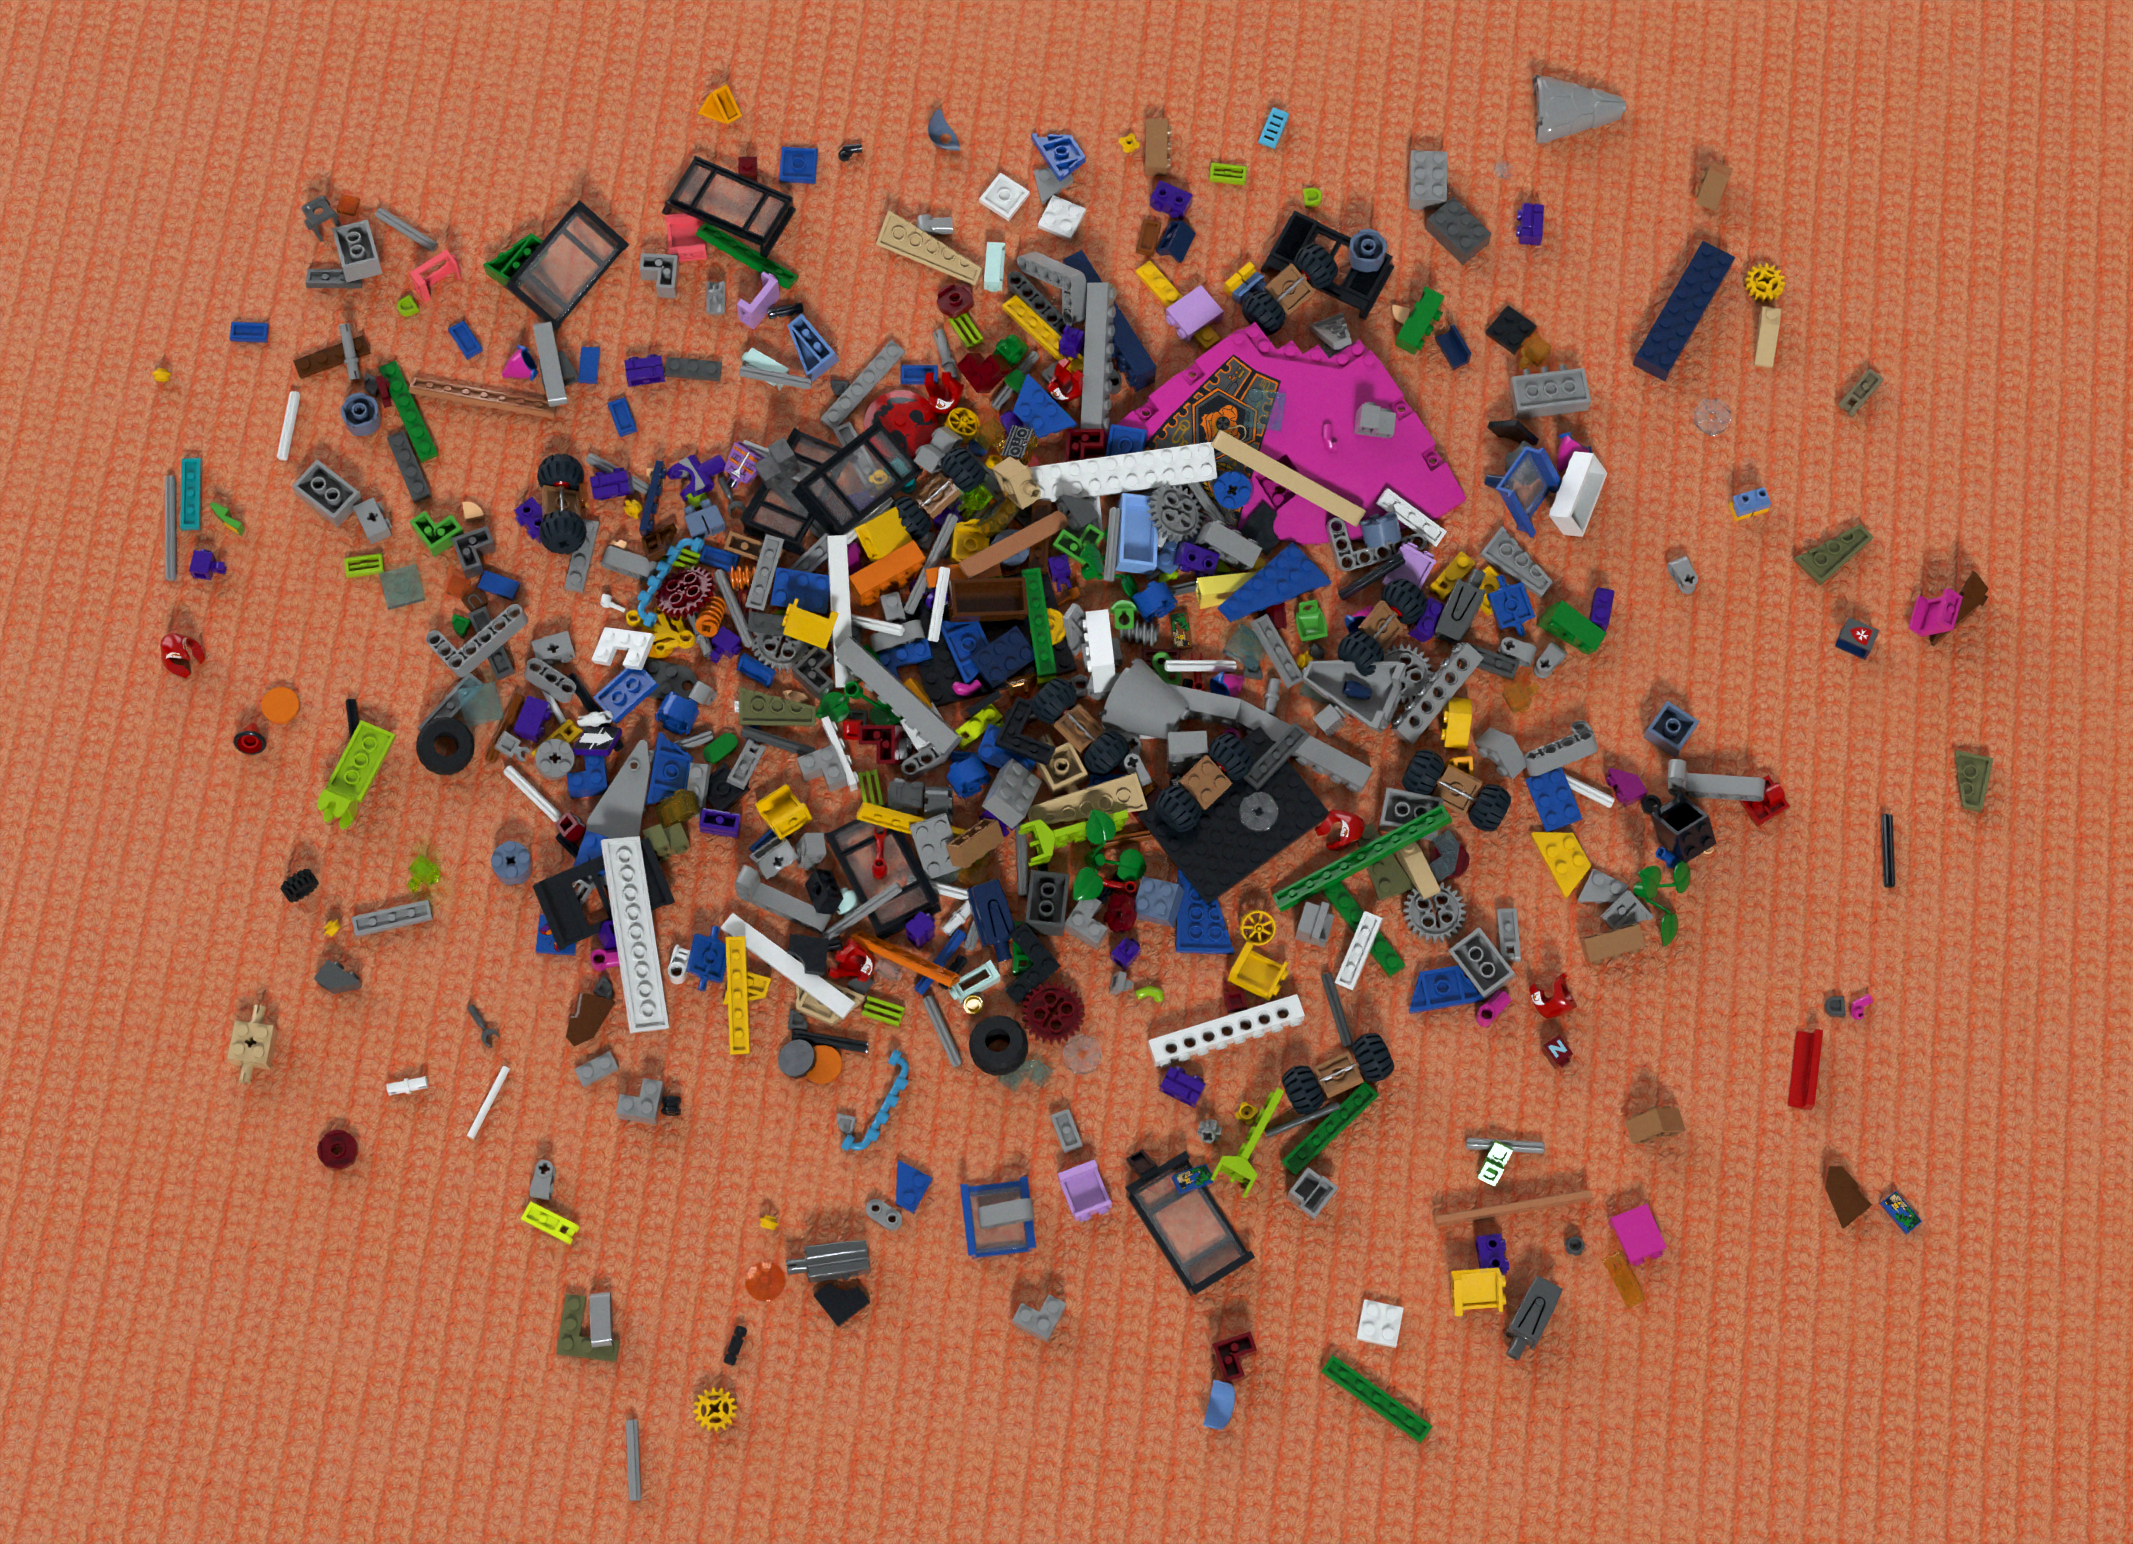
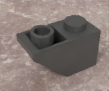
M1063 494L1055 501L1058 510L1065 515L1069 526L1076 532L1099 517L1089 500Z
M327 960L314 977L318 985L332 994L357 990L362 987L359 981L360 977L352 971L350 973L344 971V966L337 961L332 963Z

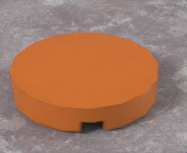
M276 687L264 695L261 701V710L271 723L277 725L286 724L298 715L300 701L296 693L291 689Z
M827 1045L813 1047L817 1054V1061L813 1070L807 1073V1078L813 1083L820 1085L835 1081L842 1070V1059L839 1053L833 1047Z

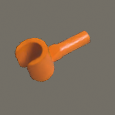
M1078 587L1069 589L1070 596L1057 603L1058 607L1072 599L1078 598L1080 596Z

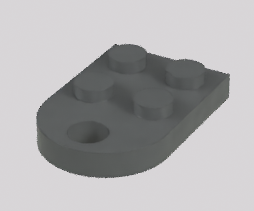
M646 659L644 669L659 685L658 688L647 696L648 698L663 701L664 697L673 691L678 693L680 697L691 699L688 696L692 689L685 691L682 688L685 683H691L694 687L697 682L696 675L691 669L659 660Z

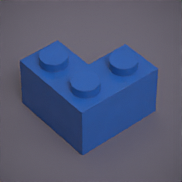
M584 755L586 771L567 773L568 791L571 799L604 795L609 787L605 756Z

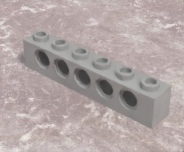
M1458 643L1452 649L1453 653L1449 658L1447 657L1441 662L1439 670L1430 675L1428 678L1429 682L1417 691V696L1413 701L1407 703L1402 715L1394 719L1393 726L1390 729L1406 744H1414L1483 660L1484 657L1469 643ZM1458 659L1462 662L1460 668L1457 666ZM1447 673L1450 675V680L1448 682H1446L1445 675ZM1435 687L1438 689V694L1436 697L1433 694V690ZM1423 702L1426 703V709L1424 711L1421 708ZM1411 716L1414 717L1413 725H1411L1409 722Z

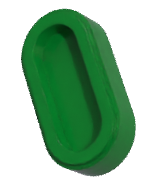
M725 733L707 745L703 750L705 761L709 764H717L734 752L738 747L736 736L732 733Z

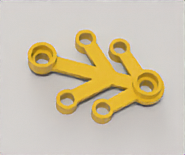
M658 606L654 608L653 613L657 614L656 612L660 611ZM631 610L626 614V622L629 626H640L656 632L653 634L655 636L654 642L668 637L674 639L666 643H657L655 645V653L657 655H664L666 650L678 646L688 649L695 644V636L692 632L685 629L682 616H680L678 621L673 620L676 618L675 616L671 619V624L676 626L678 632L671 630L663 612L657 614L660 625L654 624L652 628L643 625L644 620L639 617L637 610Z

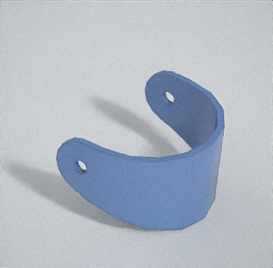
M1213 1380L1203 1426L1222 1430L1227 1426L1235 1404V1389L1232 1384Z

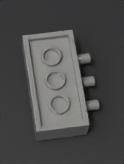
M1562 364L1559 366L1560 371L1549 372L1548 367L1544 366L1541 368V373L1531 374L1530 369H1524L1522 377H1511L1509 390L1515 420L1588 411L1591 398L1585 368L1567 370L1566 365Z

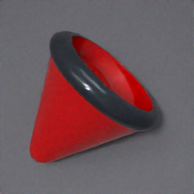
M250 723L241 732L237 733L233 740L236 749L249 755L261 753L267 744L255 723Z

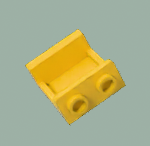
M896 507L888 509L879 516L854 528L870 562L878 560L912 541L910 534L905 530L906 527L901 525L902 518L899 519Z
M795 598L794 603H789L787 615H785L782 626H785L783 634L826 650L839 613L831 611L829 619L797 608L799 599Z
M787 784L755 803L761 818L780 840L813 820L807 806L798 801Z
M1246 942L1230 971L1228 981L1270 1001L1273 995L1277 996L1281 988L1279 982L1281 980L1285 981L1289 970L1286 969L1288 962L1285 961L1281 965L1252 951L1253 944Z
M1499 1268L1451 1271L1452 1309L1455 1316H1463V1310L1497 1308L1498 1312H1503V1305H1506V1296L1503 1293L1502 1287H1506L1505 1275H1501Z

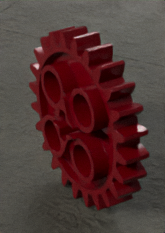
M693 566L689 570L688 567H685L683 572L678 569V574L671 573V578L666 577L667 582L661 584L662 588L657 590L659 594L656 595V603L665 616L669 615L671 619L675 616L678 620L682 615L686 619L687 614H690L692 617L693 612L700 613L699 608H706L705 603L711 602L709 597L714 596L713 591L716 590L714 587L715 582L706 569L702 570L699 567L696 570L695 566Z
M1054 981L1053 986L1046 982L1045 988L1039 984V991L1032 989L1033 996L1026 995V999L1029 1002H1023V1006L1026 1009H1022L1021 1013L1026 1016L1022 1017V1021L1027 1022L1024 1028H1031L1029 1035L1036 1033L1035 1040L1042 1037L1043 1044L1047 1039L1050 1040V1045L1053 1044L1054 1040H1057V1043L1060 1045L1062 1038L1068 1042V1035L1074 1038V1030L1080 1032L1078 1025H1083L1084 1023L1080 1019L1085 1017V1013L1081 1012L1084 1009V1005H1079L1082 998H1075L1077 991L1070 993L1071 986L1064 989V983L1057 987L1056 981ZM1051 996L1054 997L1056 1001L1052 1004H1049L1045 1001V999ZM1060 999H1063L1064 1001L1057 1008V1014H1053L1048 1025L1043 1027V1024L1050 1017V1012H1053ZM1064 1007H1069L1072 1009V1012L1064 1014L1061 1010ZM1038 1012H1041L1045 1015V1017L1041 1020H1038L1034 1017V1015ZM1053 1023H1059L1061 1025V1028L1059 1030H1054L1051 1028V1025Z

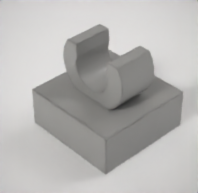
M1118 971L1112 975L1110 994L1117 995L1132 989L1133 982L1125 980L1127 973Z

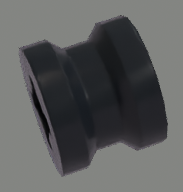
M662 1097L664 1107L661 1109V1114L666 1116L681 1115V1109L679 1108V1105L682 1103L681 1097Z

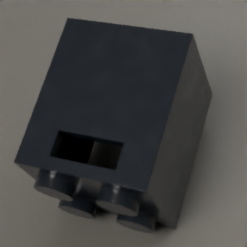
M1678 790L1674 792L1676 798L1661 808L1657 804L1652 806L1654 812L1651 813L1658 841L1680 860L1687 863L1717 843L1709 816Z

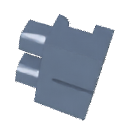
M710 499L700 502L702 507L700 511L696 512L694 506L691 505L684 508L685 523L692 539L696 537L706 539L709 537L708 532L710 536L726 531L725 522L716 504L713 505Z

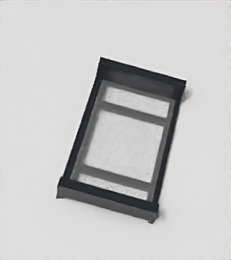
M694 156V160L671 196L665 201L662 214L669 215L673 209H676L760 245V256L767 258L794 215L796 208L793 207V197Z
M578 200L510 278L504 288L514 294L544 322L551 321L553 331H557L561 326L560 324L629 244L584 203Z
M879 419L803 478L791 493L829 536L844 535L910 481L920 477L924 470L914 462L886 430Z
M794 427L787 439V443L795 454L800 472L796 476L782 481L777 487L767 489L762 481L740 520L744 526L743 532L762 541H764L766 534L784 539L782 549L802 556L805 550L801 542L812 525L814 518L791 491L795 489L803 478L842 448L800 432ZM852 453L826 474L836 483L847 463L855 464L858 456ZM820 478L809 487L824 504L831 492V488L824 480Z
M885 803L882 806L884 808H889L887 803ZM855 819L829 833H825L824 839L826 843L830 844L861 905L894 882L899 883L902 888L899 894L867 915L875 929L876 937L884 940L906 929L905 925L911 919L914 920V917L920 911L925 915L929 913L931 916L941 912L939 899L903 832L886 828L884 861L887 865L888 874L884 879H876L872 875V866L876 859L874 829L876 828L877 834L881 835L884 833V827Z
M1184 1151L1158 1167L1160 1172L1144 1181L1140 1178L1125 1187V1189L1127 1190L1126 1197L1189 1295L1192 1296L1248 1263L1255 1256L1252 1251L1247 1252L1205 1186L1179 1195L1171 1177L1174 1174L1193 1168L1189 1163L1190 1156Z

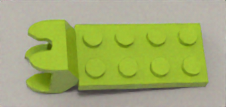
M360 720L326 785V789H323L318 799V809L321 812L324 810L323 819L326 823L332 821L334 817H341L339 821L340 829H346L352 824L357 815L358 802H363L396 739L395 734Z
M1127 810L1108 815L1114 821L1116 832L1122 830V827H1124L1129 818ZM1041 819L1021 825L1018 834L1031 833L1033 842L1029 843L1030 847H1036L1038 856L1030 859L1029 867L1049 863L1055 846L1062 848L1072 841H1075V843L1085 841L1086 824L1088 821L1053 831Z
M1277 1088L1275 1093L1273 1091L1270 1092L1264 1104L1267 1107L1266 1110L1262 1108L1255 1121L1258 1124L1257 1127L1253 1125L1245 1139L1248 1143L1243 1142L1237 1156H1222L1210 1180L1214 1181L1220 1171L1232 1177L1230 1182L1233 1183L1237 1180L1247 1186L1242 1195L1243 1198H1246L1258 1176L1248 1162V1159L1279 1104L1284 1090Z

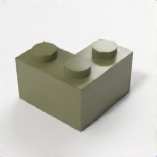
M680 822L664 829L660 823L643 830L644 838L649 837L660 863L667 861L670 856L675 854L682 855L688 851L687 849H690L689 841Z

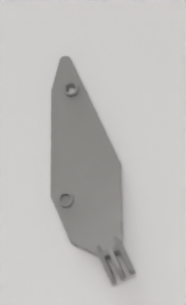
M645 740L638 742L587 820L586 831L604 835L609 839L639 836L650 772L648 744ZM637 764L638 767L636 769H632L631 765ZM606 874L605 876H598L601 885H607ZM591 875L575 881L573 884L574 891L579 886L576 891L578 900L586 889V892L579 901L581 907L592 890L596 888Z

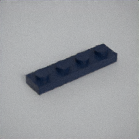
M656 460L639 527L641 536L649 535V532H652L654 529L653 516L658 512L659 503H657L658 496L661 497L663 492L661 482L667 476V468H665L663 461Z

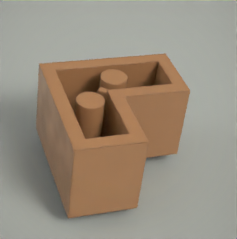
M1712 161L1710 166L1707 165L1701 177V180L1704 181L1702 187L1698 186L1694 196L1697 197L1696 204L1716 211L1733 168Z
M1653 1106L1647 1109L1648 1112L1644 1114L1643 1112L1632 1115V1119L1625 1121L1632 1144H1644L1659 1137H1672L1686 1131L1679 1108H1670V1106L1662 1108Z

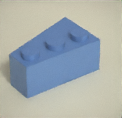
M800 314L787 325L806 376L812 379V382L839 361L836 353L803 314Z

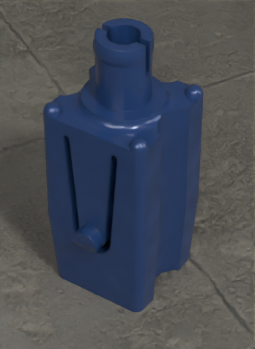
M999 879L966 889L981 946L986 947V944L989 946L993 945L998 962L1011 959L1012 955L1007 940L1011 939L1008 934L1015 929V925Z

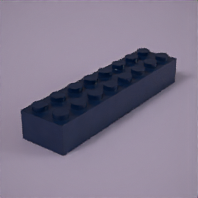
M1702 241L1637 352L1633 362L1634 366L1666 381L1730 271L1735 260L1734 256Z
M1082 250L1063 259V264L1077 269L1085 275L1086 286L1087 283H1102ZM1114 301L1116 315L1113 318L1115 334L1112 339L1114 345L1112 358L1116 360V366L1120 373L1123 372L1125 374L1128 386L1130 388L1133 387L1135 392L1155 383L1156 365Z

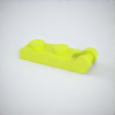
M992 704L983 708L959 729L955 730L961 737H963L964 733L969 736L966 739L963 737L959 742V747L962 750L968 748L984 735L989 724L994 725V723H999L1003 719V716Z
M531 1201L521 1217L522 1221L568 1245H571L574 1233H577L580 1228L577 1224ZM563 1226L568 1228L565 1234L560 1232Z

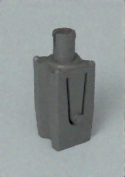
M1473 568L1467 582H1463L1462 579L1457 580L1436 626L1435 638L1444 640L1453 646L1462 643L1484 600L1485 590L1479 589L1485 577L1483 571Z
M866 1240L805 1246V1258L786 1260L787 1274L793 1275L807 1272L809 1283L837 1279L848 1280L850 1277L870 1273Z
M1536 1276L1506 1332L1507 1337L1511 1336L1513 1338L1506 1352L1507 1356L1519 1361L1526 1346L1535 1349L1562 1293V1288Z

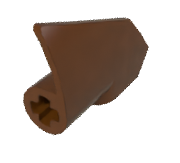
M585 993L578 994L574 1014H571L566 1038L574 1047L594 1038L614 1006L615 1001Z
M1829 1166L1825 1189L1841 1227L1844 1229L1871 1207L1872 1204L1859 1191L1856 1181L1842 1166Z

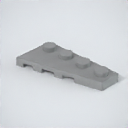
M1343 312L1309 325L1311 332L1334 350H1343L1347 345L1352 344Z
M1502 526L1481 552L1480 557L1518 583L1523 582L1525 588L1542 598L1551 587L1553 581L1530 559L1526 551L1524 552L1518 546L1517 541L1513 537L1511 538L1506 532L1507 530Z

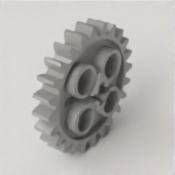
M1167 483L1152 492L1153 495L1149 497L1151 502L1147 504L1151 509L1147 513L1152 514V517L1149 518V520L1154 521L1152 527H1158L1156 533L1162 532V538L1168 536L1169 542L1174 540L1175 543L1180 541L1183 543L1194 538L1198 534L1197 531L1201 529L1199 525L1203 521L1199 517L1203 516V514L1198 512L1201 506H1196L1198 499L1193 500V493L1188 495L1187 488L1182 490V485L1176 487V485L1170 486Z
M753 632L755 644L752 646V651H755L754 658L759 657V662H765L764 665L771 666L773 670L777 668L779 674L782 669H785V672L788 673L789 668H793L813 649V645L801 640L793 641L790 639L791 637H786L781 653L776 658L775 656L779 651V645L782 643L783 636ZM773 647L774 650L768 651L766 648ZM785 653H790V654H792V656H791V657H786V656H784V654H785Z
M1403 644L1400 645L1399 649L1393 645L1392 651L1387 648L1383 661H1398L1401 663L1402 659H1407L1410 662L1409 665H1406L1405 681L1401 682V685L1404 686L1400 697L1402 705H1404L1405 700L1410 702L1413 698L1415 699L1417 691L1429 682L1428 678L1433 674L1432 671H1428L1432 669V664H1427L1429 658H1422L1424 652L1417 654V647L1412 651L1410 650V645L1404 649ZM1418 675L1420 680L1414 681L1410 676Z
M1444 882L1439 887L1441 892L1431 896L1433 906L1429 898L1423 900L1415 889H1412V895H1407L1406 899L1408 901L1404 902L1406 909H1403V914L1407 915L1404 917V921H1409L1407 928L1413 927L1411 934L1419 933L1418 939L1424 936L1426 943L1429 938L1432 939L1433 944H1435L1436 939L1443 943L1444 937L1451 940V934L1456 936L1458 933L1456 929L1461 930L1463 926L1460 923L1465 922V918L1461 917L1466 915V911L1461 910L1465 907V903H1459L1462 900V896L1456 897L1457 890L1451 892V885L1444 888ZM1443 898L1446 904H1439L1436 899ZM1424 902L1427 908H1420L1418 903ZM1432 907H1434L1435 912H1438L1436 918L1434 912H1431ZM1448 916L1451 922L1446 923L1441 917ZM1436 919L1438 921L1440 928H1437L1436 926ZM1423 921H1430L1432 923V926H1425L1423 924Z

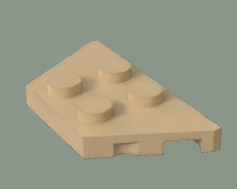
M824 979L855 1002L856 1005L853 1009L864 1002L865 996ZM796 985L797 1011L831 1026L842 1019Z

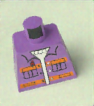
M741 441L735 442L724 468L726 472L731 474L727 484L736 489L740 481L745 484L750 483L758 474L754 464L765 457Z

